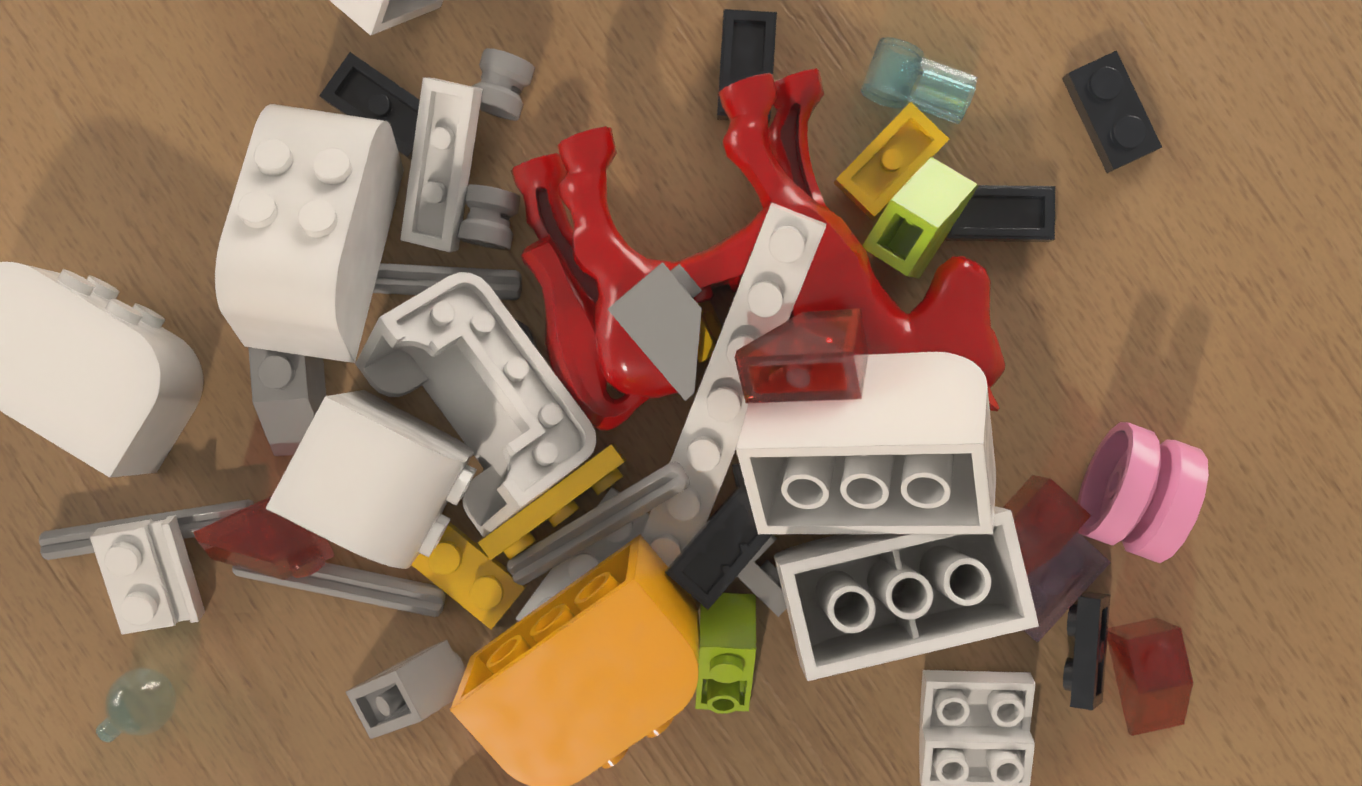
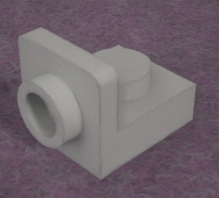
M772 535L737 577L779 617L787 608L777 568L768 559L761 567L755 562L777 539Z

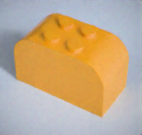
M641 534L470 656L450 711L501 768L521 783L529 786H570L581 781L600 767L608 769L614 766L625 756L629 747L645 736L653 738L667 729L673 718L688 705L695 693L699 674V614L692 596L665 573L668 566Z

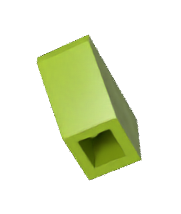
M930 157L893 196L862 246L866 251L904 275L920 278L979 185Z
M722 593L709 610L700 603L699 674L696 687L695 709L711 710L720 714H728L735 711L749 712L756 656L755 594Z

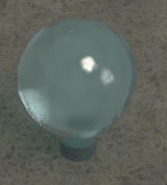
M138 668L121 675L108 690L105 700L107 718L96 728L98 737L104 742H112L121 733L142 736L151 734L164 726L172 717L176 704L175 689L169 678L157 670Z

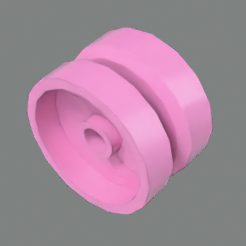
M1129 422L1118 423L1108 432L1098 446L1083 479L1076 506V526L1079 534L1109 545L1122 541L1125 551L1154 562L1162 563L1171 558L1187 539L1202 507L1209 477L1207 457L1201 449L1177 440H1165L1160 444L1155 432Z

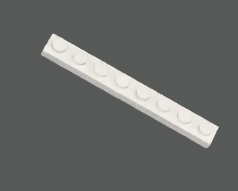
M771 203L670 461H676L683 467L684 472L689 477L690 485L679 494L653 508L642 533L644 539L668 567L707 522L735 453L753 388L761 387L826 228V223Z

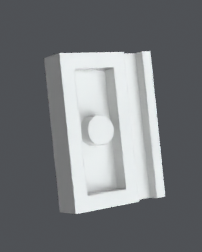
M176 515L154 522L152 519L102 527L98 528L90 536L122 635L175 626L180 621L190 620L191 623L200 621L205 613V609Z

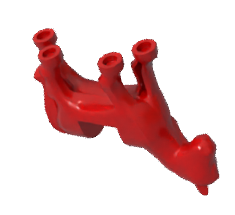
M817 68L803 70L775 82L773 75L770 73L755 75L724 87L718 93L722 107L730 120V125L722 144L726 156L751 183L759 197L762 209L747 226L710 248L678 261L645 258L632 249L617 231L607 203V169L617 154L611 127L593 128L574 134L557 145L560 154L554 153L536 157L513 167L511 170L515 185L523 195L526 222L539 239L522 251L521 258L542 287L546 314L545 345L551 369L590 420L592 426L600 430L616 428L626 421L649 398H659L678 393L608 311V308L662 262L670 271L680 264L702 290L693 298L697 303L712 300L714 297L712 289L730 284L732 293L737 292L771 203L826 223L825 231L786 324L790 336L799 351L815 349L823 357L918 352H944L959 355L971 360L981 368L987 380L990 410L997 412L1000 409L990 388L995 385L1004 373L1006 365L996 334L991 328V280L986 269L971 259L962 256L951 257L937 268L923 300L907 314L901 310L892 297L881 287L871 269L867 251L843 219L825 205L812 169L807 137L808 121L815 107L824 96L820 71ZM774 105L777 112L768 128V114ZM563 203L570 210L572 220L574 223V230L572 229ZM607 384L625 395L619 399L611 398L606 390Z

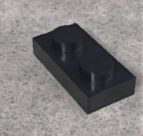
M1117 50L1067 73L1062 78L1106 173H1110L1162 148Z
M349 52L319 96L344 115L387 121L392 128L398 152L411 160L420 100Z
M1087 592L1078 596V604L1071 603L1069 607L1067 634L1068 636L1075 637L1074 658L1067 657L1065 661L1063 688L1064 690L1071 691L1070 707L1093 711L1103 702L1111 596L1109 594Z

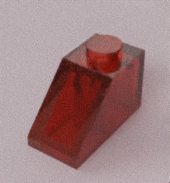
M861 308L802 312L736 350L734 358L745 403L862 399L868 349Z
M1032 475L1003 507L1012 512L1027 575L1055 557L1092 516L1051 478Z
M272 496L193 532L197 542L211 559L281 580H286L292 576L295 578L309 576L320 570L325 565L326 560L335 556L327 539L266 509Z
M1159 618L1108 628L1107 641L1128 734L1134 736L1184 725L1193 687V678L1182 629Z

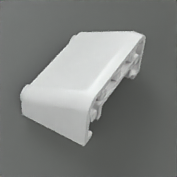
M459 272L450 275L380 316L355 363L370 385L379 393L388 397H401L422 385L464 443L474 451L473 455L484 468V471L470 482L463 495V507L467 516L483 537L489 535L586 461L594 451L596 433L590 420L492 288L481 277L472 273Z

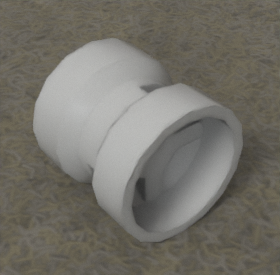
M486 48L479 63L482 71V80L472 85V87L483 89L480 110L500 118L514 121L519 120L524 105L519 95L524 87L531 84L535 66L511 53Z
M468 185L465 202L470 208V213H468L467 219L460 222L457 239L482 247L511 250L514 234L510 229L511 222L509 220L518 214L521 197L499 188Z

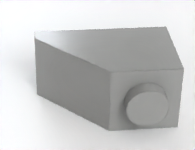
M662 262L612 304L608 311L686 401L695 391L702 308L693 298L702 290L680 264L670 271Z
M248 347L252 402L274 456L294 455L326 396L323 358Z
M445 640L410 656L346 691V694L370 739L421 722L451 703L457 693L465 667L461 658L451 649L448 641Z

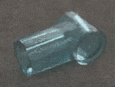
M886 37L878 40L860 91L864 97L880 105L904 108L912 102L920 111L959 124L971 103L978 77L924 58L923 51L909 42Z

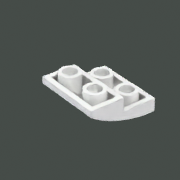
M923 670L919 730V774L921 786H1030L1035 742L1030 733L1035 681L1030 672Z

